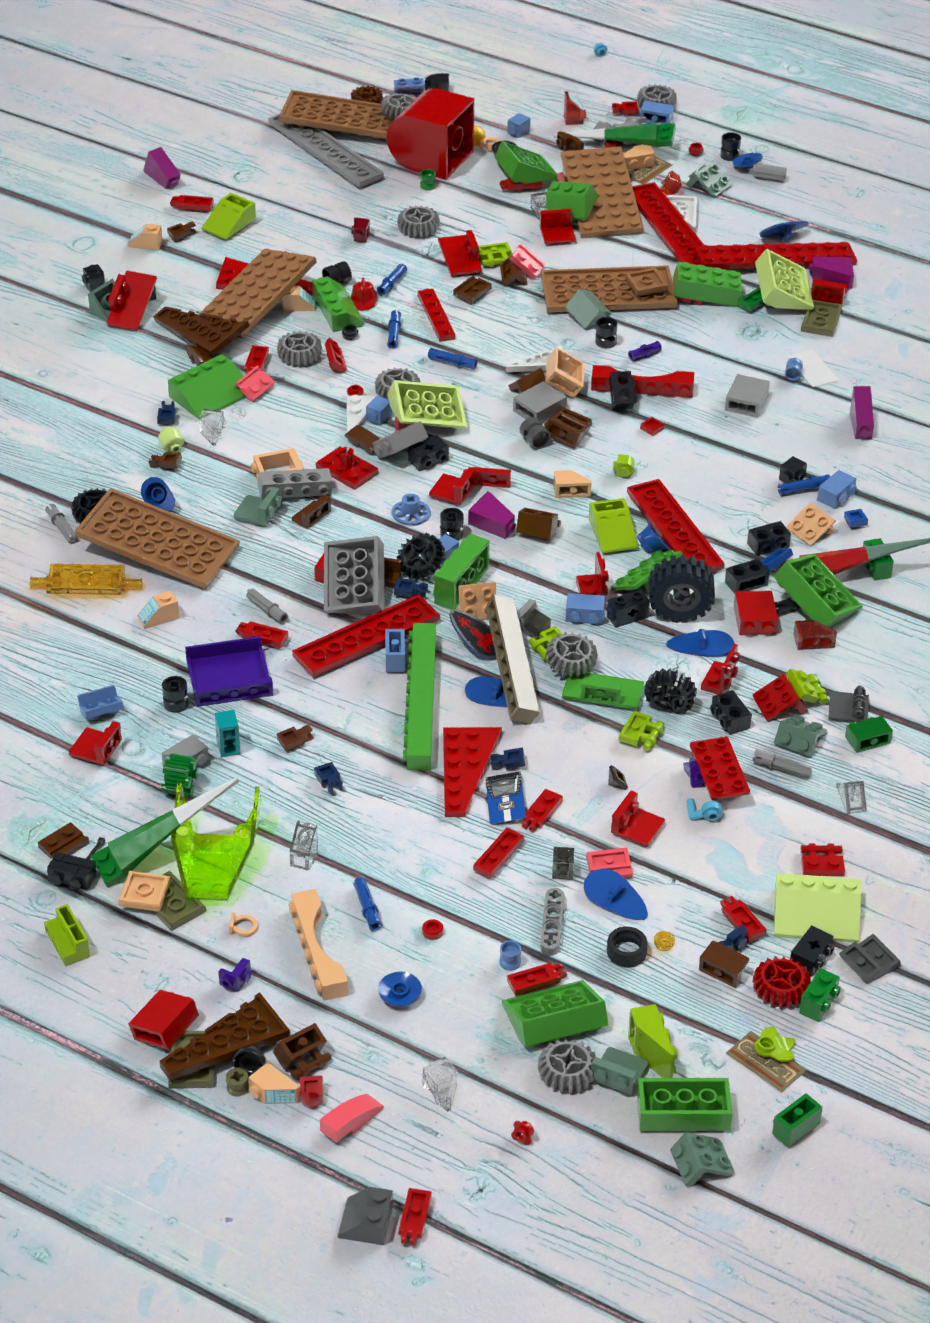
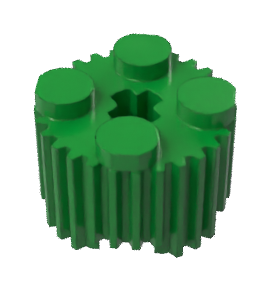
M170 753V760L166 759L162 773H164L165 784L161 783V791L167 794L191 797L194 791V785H192L193 778L197 779L199 767H196L197 759Z

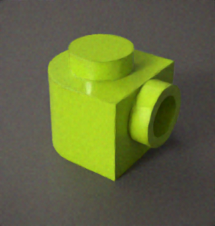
M618 454L617 461L613 463V471L616 472V477H630L634 474V458L630 455Z

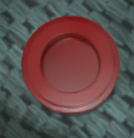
M435 919L425 921L422 925L423 936L429 940L441 938L443 935V924Z

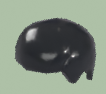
M243 1046L233 1055L232 1066L246 1070L248 1079L266 1064V1057L263 1051L256 1046Z

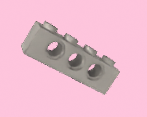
M329 468L267 471L258 473L257 486L261 499H265L272 487L280 489V496L282 498L330 496L332 494L333 480Z

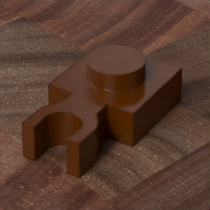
M181 452L164 453L163 456L151 455L152 460L148 462L150 467L160 466L161 469L178 468L182 456Z

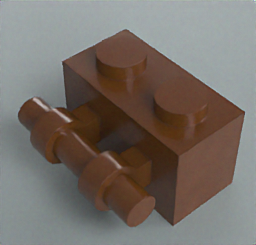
M525 507L518 511L516 532L522 533V536H536L540 540H550L556 535L557 527L561 526V520H558V514Z
M316 1023L279 1041L273 1050L275 1057L284 1070L294 1065L296 1066V1069L290 1072L294 1080L298 1077L309 1075L310 1071L315 1068L320 1069L332 1060L328 1052L323 1055L320 1053L327 1040ZM309 1057L313 1058V1060L308 1063L304 1062V1060Z

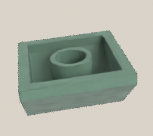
M113 278L88 293L90 313L106 322L111 311L108 299L115 284Z
M579 289L565 306V309L584 330L595 325L599 318L611 315V312L589 290Z

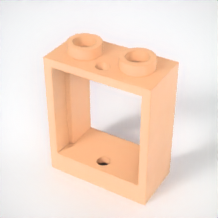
M556 347L547 357L545 382L574 398L583 388L584 362ZM557 367H559V368H561L562 370L568 372L569 374H571V376L568 375V374H566L565 372L559 370Z
M294 448L254 455V463H251L253 474L256 473L257 484L258 473L265 472L264 469L289 465L290 469L280 471L304 470Z

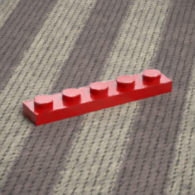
M434 289L419 290L418 298L439 342L455 340V332Z

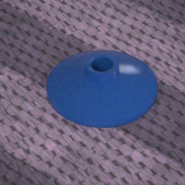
M761 153L744 154L735 158L733 165L751 169L763 159V155Z
M393 972L382 978L378 986V992L381 999L390 1005L407 1006L418 1000L422 992V986L419 979L410 973Z

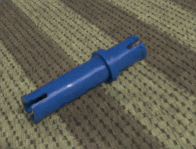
M401 263L398 264L390 275L382 280V284L377 287V293L384 296L388 290H391L407 271V266L403 263L402 265Z
M396 310L391 311V319L388 322L389 336L387 346L391 348V344H393L392 349L398 346V335L401 328V312L399 310L397 314Z
M434 348L428 351V358L451 363L460 368L466 367L475 370L478 364L477 359L465 357L463 354L456 355Z
M830 475L810 476L809 479L778 484L777 488H780L778 493L779 495L808 489L816 490L817 487L830 478Z
M359 877L354 880L353 885L362 906V915L367 919L370 930H379L382 922L378 915V907L373 902L366 879Z

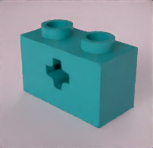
M229 710L215 713L216 740L221 758L240 755L239 725L235 711Z

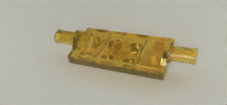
M58 563L50 564L47 577H30V589L46 588L47 594L121 595L122 591L142 590L143 580L142 578L126 579L124 577L125 565Z

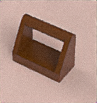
M559 411L549 419L546 429L550 432L552 438L575 449L589 431L590 426ZM560 419L580 428L581 430H577L576 428L560 421Z

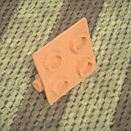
M809 503L786 528L805 543L812 546L824 533L829 535L833 533L832 525L836 520L812 503Z
M496 582L458 586L460 605L458 610L469 613L480 620L488 619L486 606L493 595H496Z

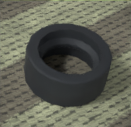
M627 926L614 929L607 939V956L618 966L634 967L645 960L647 955V937L642 931L634 927ZM629 941L638 945L639 949L633 952H624L617 949L615 945L620 942Z

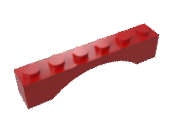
M593 365L591 390L610 392L608 379L610 372H618L619 370L611 366ZM676 371L661 376L631 375L635 378L633 392H636V394L693 398L695 372ZM624 380L618 381L622 385L626 384Z

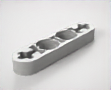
M551 888L547 890L545 895L540 949L547 956L556 955L560 948L564 892L559 888ZM553 897L557 898L556 903H552ZM551 911H555L558 913V915L550 916L548 913ZM548 927H555L557 930L549 932L546 929ZM548 940H553L552 946H548Z

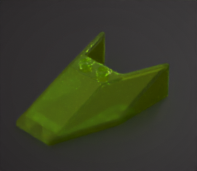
M177 783L174 809L186 803L182 783ZM255 786L254 805L247 822L238 825L235 828L234 835L195 833L190 819L171 834V842L186 899L228 901L255 843L262 803L259 786Z

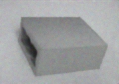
M737 374L726 396L725 411L758 418L769 395L770 381Z
M544 381L513 397V411L525 420L535 417L541 423H544L563 407L567 408V396Z
M420 421L374 441L372 444L374 452L380 459L428 438V435Z

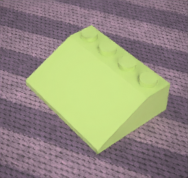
M766 249L755 262L763 302L775 308L813 310L814 305L806 269Z
M393 381L388 391L390 407L400 423L414 424L421 421L423 425L467 428L459 386Z
M776 874L774 889V937L801 939L812 925L833 935V941L852 943L856 941L859 943L861 879Z

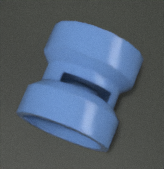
M790 358L786 363L785 377L790 381L799 380L802 375L803 362L798 358Z
M511 940L503 942L500 946V966L507 971L518 969L521 964L520 944Z

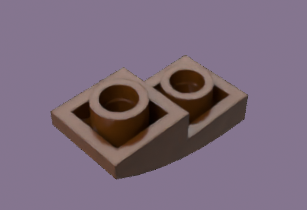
M557 132L556 143L563 151L584 149V142L565 132Z
M185 346L189 359L195 360L197 366L212 359L210 354L197 346Z
M356 425L345 434V437L356 447L360 445L370 455L374 453L372 442L380 439L359 425Z

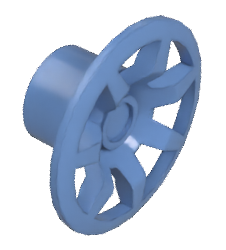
M410 493L404 495L402 501L392 507L391 515L396 521L403 524H419L429 518L430 508L427 504L420 501L418 495ZM418 513L426 516L421 519ZM406 515L405 520L399 519L400 517ZM411 516H413L416 521H410Z

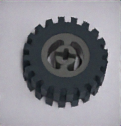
M676 555L670 556L671 560L668 561L664 558L661 560V565L659 563L655 564L654 570L651 569L650 577H648L649 603L652 610H655V614L658 616L663 614V619L665 620L672 618V622L677 623L678 619H682V623H687V619L691 618L692 621H695L698 615L701 618L706 615L705 610L709 612L712 609L711 604L714 605L715 602L714 574L708 564L704 566L703 560L700 559L697 562L695 556L687 559L686 555H681V558L676 559Z

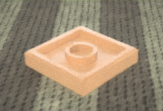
M129 871L118 900L119 906L160 912L171 882L170 876Z

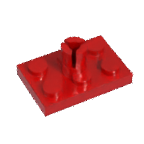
M339 446L316 462L317 469L329 468L332 478L353 490L378 474L377 467L354 455V450L350 447L347 451V447L342 448Z

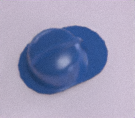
M150 477L143 482L141 486L143 500L158 508L172 512L175 506V498L167 484L158 477Z
M647 521L648 526L637 536L642 547L650 553L664 549L670 551L671 549L659 537L651 523Z

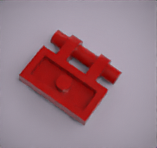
M809 843V845L800 846L801 853L809 854L802 855L801 858L803 875H845L843 856H835V854H842V845H834V843L816 845L815 843Z

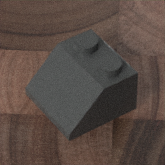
M368 1187L349 1196L342 1216L338 1238L384 1245L393 1210V1190Z

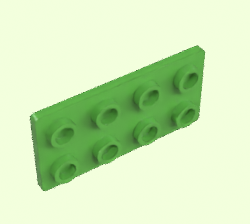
M670 550L652 553L649 559L641 561L638 567L629 570L628 574L624 577L618 578L615 581L616 583L610 586L611 590H636L644 584L649 594L648 577H650L651 569L654 570V565L657 563L661 565V560L664 558L668 561L671 560L670 556L676 555L677 559L683 555L682 552Z
M586 673L585 676L580 674L579 677L572 675L571 678L567 675L562 698L638 710L644 681L594 673Z

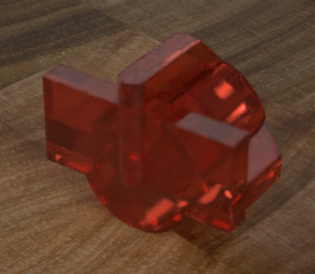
M670 171L666 178L661 181L660 189L665 195L677 194L682 186L680 176L674 171Z

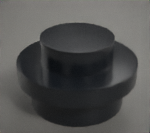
M346 325L342 330V336L347 339H354L359 334L355 325Z

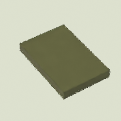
M813 300L814 308L813 310L806 311L801 332L833 337L843 305Z
M171 871L162 874L170 876L171 882L160 912H152L171 931L206 912V906Z
M184 1031L170 1047V1053L179 1047L184 1048L190 1044V1040L193 1037H200L205 1031ZM215 1064L171 1081L168 1079L169 1089L214 1088Z

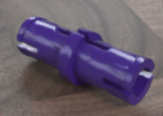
M659 341L648 345L643 344L640 348L630 350L628 357L631 361L641 357L646 358L650 354L662 350V346Z

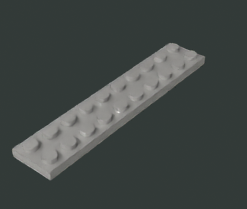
M280 114L268 118L270 125L357 187H364L369 183L384 178L383 171L321 128L314 129L309 126L301 127L297 124H284L279 122Z

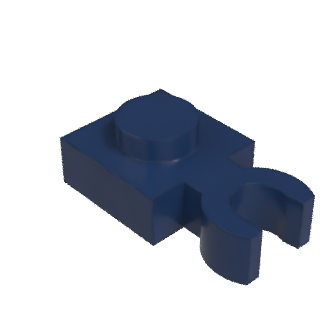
M162 401V408L158 409L157 424H175L176 408L174 401L170 405H166L165 401Z
M398 578L394 588V595L411 598L413 594H419L422 598H425L428 584H416V580Z
M523 747L503 750V755H490V763L493 770L499 769L502 766H505L506 769L525 766Z
M332 762L314 768L316 778L322 786L327 785L330 794H333V787H338L340 791L343 790L340 773Z
M740 925L727 934L726 940L718 943L734 951L742 949L747 943L748 929Z

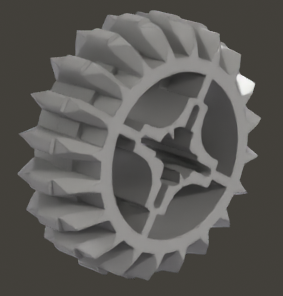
M654 84L640 89L637 95V102L640 109L645 101L674 105L676 107L677 96L675 90L671 89V87Z
M402 93L389 94V96L387 95L383 98L381 112L386 118L394 120L416 97Z
M409 206V208H404L398 214L397 226L401 233L409 237H428V235L432 236L439 229L440 218L437 211H434L433 208L429 209L428 206Z
M293 331V333H287V335H283L279 339L277 351L279 358L282 362H286V365L306 366V364L312 365L313 362H317V359H320L322 345L318 336L313 335V333Z
M388 368L387 371H382L381 374H378L375 381V391L380 397L389 400L388 391L394 380L421 381L418 374L412 370L408 371V368Z
M573 631L571 634L564 632L563 635L557 634L556 637H552L547 645L545 654L547 664H550V669H555L556 673L561 672L562 676L565 674L569 675L570 678L572 675L579 677L580 674L585 676L587 672H591L596 665L598 656L593 640H588L587 636L582 637L581 633L576 635Z
M565 1038L563 1042L556 1040L555 1045L549 1043L547 1048H543L542 1054L538 1058V1071L541 1080H544L546 1086L551 1085L553 1091L557 1088L560 1089L561 1093L564 1090H567L570 1094L573 1090L580 1092L581 1087L587 1089L589 1084H593L595 1078L591 1068L596 1055L595 1052L591 1051L590 1046L584 1047L583 1041L576 1043L575 1038L572 1042H568Z

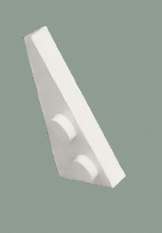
M667 195L669 201L695 232L697 197Z
M562 345L556 346L562 350ZM545 350L541 353L525 357V361L521 363L517 361L511 362L506 365V372L535 371L539 368L546 371L547 357L552 352Z
M380 395L347 396V432L356 425H362L365 422L366 406L376 396L380 397Z

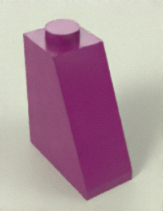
M162 147L148 152L143 169L144 173L165 189L176 186L179 183L181 174Z
M812 257V263H809V273L812 274V279L848 284V289H852L854 272L851 257Z
M853 386L850 418L855 439H872L874 418L871 386Z
M487 491L468 510L469 525L503 539L512 534L516 528L515 515L491 492Z

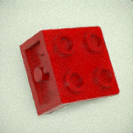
M571 208L540 211L539 227L545 244L576 241L572 228Z
M813 279L811 288L812 300L842 305L848 284Z
M469 467L465 473H462L461 478L443 473L430 490L429 496L461 505L476 484V468Z
M596 552L595 573L576 576L579 594L608 595L606 582L609 581L608 571H605L604 558L601 559L600 552Z
M737 644L733 645L724 663L714 660L701 683L700 690L716 695L724 693L726 689L729 690L732 678H735L738 673L736 664L740 653L738 652Z
M782 674L752 695L768 722L790 707L794 711L798 709L802 715L808 711L803 700L799 698L785 674Z
M113 721L104 732L86 727L69 750V755L104 766L122 741L120 723Z
M630 790L612 815L611 833L648 847L664 825L665 818L638 808V793Z

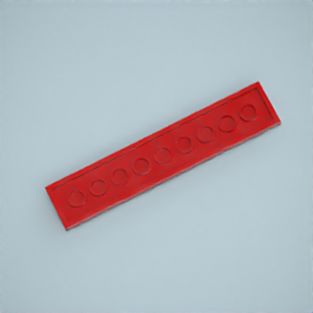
M655 182L632 186L638 209L677 260L682 263L687 262L693 265H700L695 254V246H702L704 244Z
M849 242L695 246V254L699 264L711 268H756V260L766 249L802 267H809V263H812V257H851L852 265L857 264V258Z

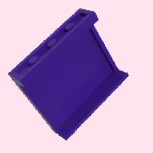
M261 636L185 647L186 663L196 707L273 696L272 677H269L262 650Z

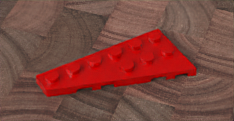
M225 257L216 282V289L223 290L249 263ZM300 279L294 285L300 286L313 296L312 282Z
M443 727L445 817L466 816L472 802V797L478 789L479 781L482 779L491 759L490 755L493 749L496 748L497 740L502 734V727Z

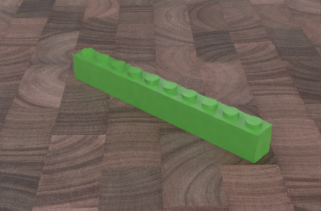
M413 623V631H409V642L412 643H409L408 655L412 656H408V668L411 669H407V681L410 682H407L406 694L410 695H406V707H409V709H405V721L408 722L404 724V734H408V736H404V748H407V750H403V762H407V770H431L436 623Z

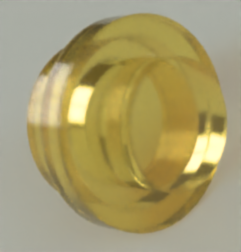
M660 931L654 936V944L657 949L668 951L674 946L675 937L670 932Z

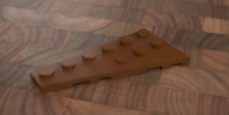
M164 307L153 316L155 322L212 356L217 354L250 326L246 320L239 322L234 318L227 320L217 315L205 313L198 315L194 311L187 313L182 312L181 309Z
M259 992L254 996V1000L241 1004L238 1011L228 1013L205 1029L203 1035L193 1037L190 1040V1044L184 1048H177L161 1059L160 1068L169 1081L231 1059L236 1051L243 1046L252 1045L261 1048L290 1036V1030Z

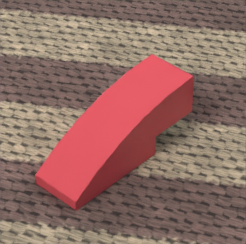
M369 1094L349 1099L320 1119V1131L337 1143L348 1133L355 1134L384 1108V1105Z

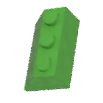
M552 181L546 193V210L571 208L572 220L586 221L599 196L592 184Z

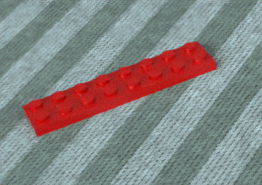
M660 479L627 487V494L671 550H674V552L681 551L683 555H686L687 559L695 556L697 562L700 559L703 560L704 566L708 564L713 572L724 569L725 563Z
M418 594L292 650V656L312 677H315L384 646L385 629H404L406 636L409 634V631H413V623H435L440 620V614Z

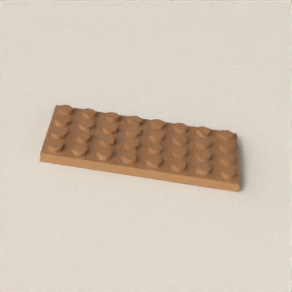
M291 90L279 115V122L284 124H297L301 127L309 126L314 129L322 128L328 131H340L345 134L353 133L359 136H372L373 138L386 139L387 129L393 120L383 115L381 104L296 90Z
M622 147L561 152L566 181L592 184L599 196L586 221L576 220L580 238L643 233V225Z
M263 249L198 315L205 313L222 316L223 319L227 320L234 318L239 322L243 320L248 321L250 326L237 336V338H243L317 263L316 258L308 255Z
M669 265L541 270L540 276L547 313L568 312L565 306L579 289L592 291L608 310L677 308V298L674 296ZM656 267L668 284V290L637 296L625 279L626 273Z
M112 488L107 491L75 530L76 537L203 589H207L239 547L240 540Z

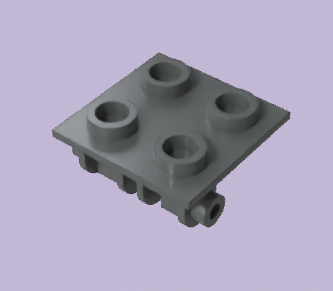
M859 685L854 689V693L830 691L828 718L856 722L867 720L869 695H866V689Z

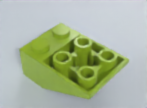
M229 193L216 205L201 227L202 230L227 240L256 219L255 202Z
M625 498L589 503L588 520L602 553L638 549L630 511Z
M656 1004L631 1008L628 1039L633 1053L637 1057L646 1059L648 1066L660 1077L673 1078V1074L676 1073L674 1060L677 1059V1050L670 1043V1032L664 1027L662 1012L658 1011Z

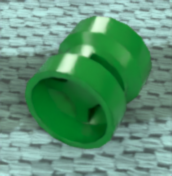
M431 169L422 170L420 173V178L422 179L420 182L421 189L425 191L435 189V171Z

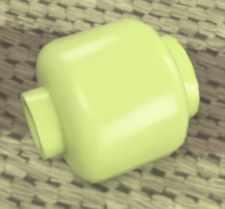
M170 426L161 430L158 439L163 450L172 453L178 452L184 444L180 431Z

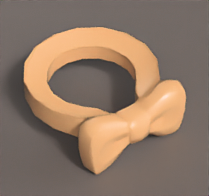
M486 137L480 140L479 147H485L492 152L493 144L486 142L496 143L500 140Z
M232 912L228 929L229 934L235 933L238 936L248 937L256 933L258 924L254 917L250 915L236 916V913ZM248 920L252 922L253 927L250 930L243 931L234 925L239 921Z

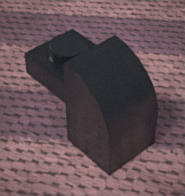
M436 73L427 76L425 79V91L434 88L449 91V74Z

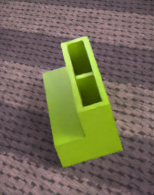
M66 904L55 908L56 918L44 922V926L64 965L68 966L89 958L88 938L69 905Z

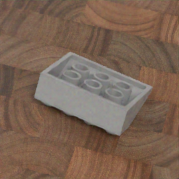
M378 536L324 542V612L372 615L384 610V544Z

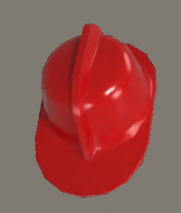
M362 278V281L353 285L351 299L357 310L363 311L372 308L376 303L377 291L371 282L365 281V278Z

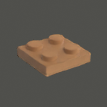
M656 267L629 272L625 275V279L637 296L668 290V284Z

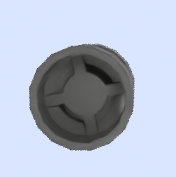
M530 417L523 421L519 428L520 434L534 449L544 448L550 442V432L535 417Z

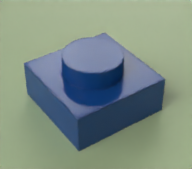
M862 509L844 512V518L850 528L868 524V518Z

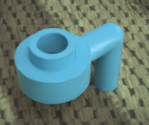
M690 798L686 801L690 820L704 817L706 820L715 821L723 814L722 806L717 801L704 803L701 810L696 811L694 799Z

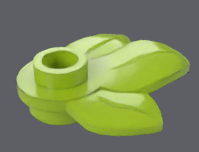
M774 1026L762 1030L761 1037L754 1045L755 1051L759 1055L764 1057L771 1056L781 1062H788L795 1058L794 1054L790 1051L795 1043L794 1038L778 1036Z

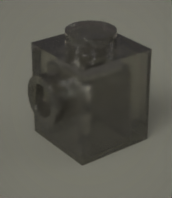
M535 608L521 617V631L531 638L534 637L536 640L539 639L540 632L551 627V619Z
M554 847L552 879L573 880L574 848Z

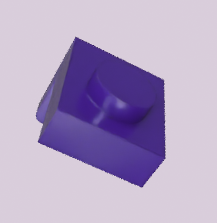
M692 758L689 762L683 763L684 771L690 775V785L692 787L704 786L705 783L695 759Z
M242 957L232 972L221 968L218 971L219 984L226 989L239 992L245 982L251 979L250 960Z

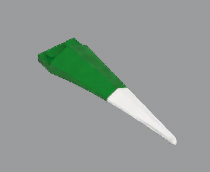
M660 122L569 132L568 134L577 138L616 140L654 147L673 146L676 126L675 123L660 125Z
M238 777L108 842L107 847L91 855L92 859L96 861V867L107 888L126 878L129 871H133L179 827L239 782Z

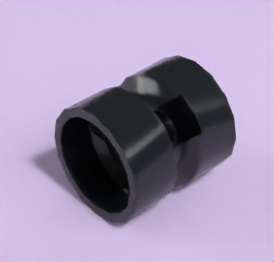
M728 132L722 135L720 151L722 159L733 161L740 156L741 136L739 134Z
M342 261L335 265L324 267L322 269V277H329L340 284L351 281L352 272L348 263Z
M602 317L596 321L595 344L598 347L612 348L616 345L618 324L615 319Z
M446 508L441 511L440 537L446 534L457 541L462 539L464 515L461 510Z
M170 676L163 680L164 708L172 713H179L187 709L189 705L187 681L180 676Z

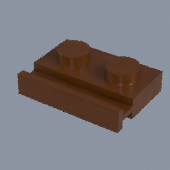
M472 275L453 289V295H459V298L473 303L492 289V283L481 278L476 279Z
M70 822L38 841V848L49 858H53L56 852L71 855L89 844V837H85L83 832Z

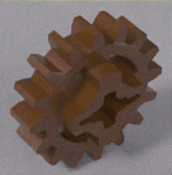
M367 85V87L361 86L360 88L356 87V90L353 89L351 99L381 104L383 94L379 88L375 89V86L370 87Z

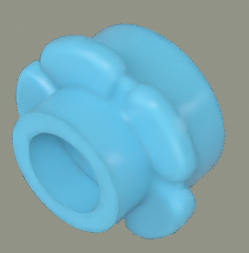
M597 43L594 46L595 55L604 56L608 49L607 46L603 43Z

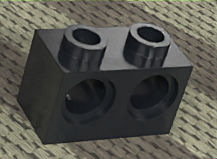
M631 371L610 372L608 379L612 410L633 409L634 403H637V394L633 392L635 378L631 376ZM624 380L626 384L622 385L618 381ZM625 396L628 400L623 401L620 397Z
M781 521L748 529L747 544L756 556H761L774 552L778 548H789L791 533Z
M759 558L726 568L725 583L734 594L735 591H751L768 586L769 570Z
M733 690L712 696L710 711L713 716H716L721 727L725 728L729 735L750 729L752 714Z

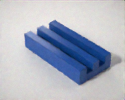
M778 548L762 559L761 562L771 571L793 556L792 549Z

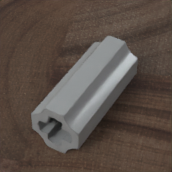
M756 163L754 177L784 182L787 168Z

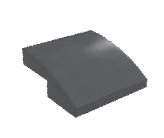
M871 934L859 944L856 941L839 953V956L866 983L890 973L901 965L900 960L874 934Z

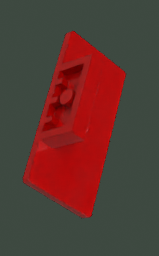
M466 230V235L438 238L439 246L451 276L482 272L479 263V246L472 230Z
M128 270L125 272V275L118 274L108 299L111 311L106 322L107 326L138 331L156 284L157 276Z
M727 736L690 742V749L711 800L750 794V788Z

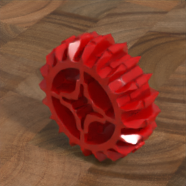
M775 956L773 960L767 958L765 962H760L759 967H756L752 982L754 992H757L758 998H762L763 1003L770 1002L771 1007L778 1005L779 1008L786 1006L789 1009L791 1004L797 1007L799 1002L801 1003V997L811 983V976L807 972L806 966H801L800 961L794 962L793 957L787 960L784 956L782 959H778Z

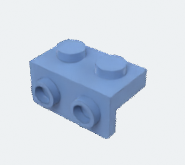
M415 77L413 79L401 78L394 80V94H412L418 97L424 92L425 83L423 78Z
M114 685L77 695L80 712L89 720L98 719L100 715L106 713L115 714L120 709H124L123 701L117 696Z

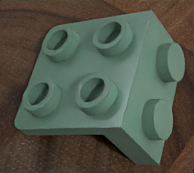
M714 161L708 165L704 164L699 168L698 172L694 171L689 176L690 180L686 183L691 188L700 182L712 197L718 196L732 185V182Z
M272 487L265 499L247 495L235 511L234 518L267 526L281 504L280 489Z
M794 715L780 721L774 743L810 757L813 754L817 738L826 734L827 729L822 728L823 725L820 723H809L805 721L804 717Z
M608 1047L602 1058H594L591 1071L594 1073L595 1082L632 1095L638 1085V1078H642L648 1067V1061L616 1048Z
M685 1132L670 1149L685 1186L692 1187L705 1172L729 1177L735 1173L723 1143L718 1138Z

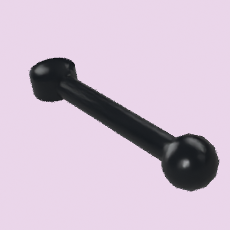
M98 838L96 846L86 859L90 860L92 858L91 855L95 854L98 848L105 844V838Z

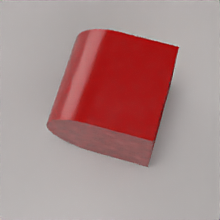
M435 88L422 92L391 122L387 129V145L393 157L409 170L421 173L422 170L431 169L435 171L436 178L447 180L474 152L475 98Z

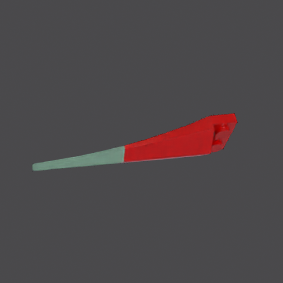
M930 538L815 554L836 575L871 560L930 543Z

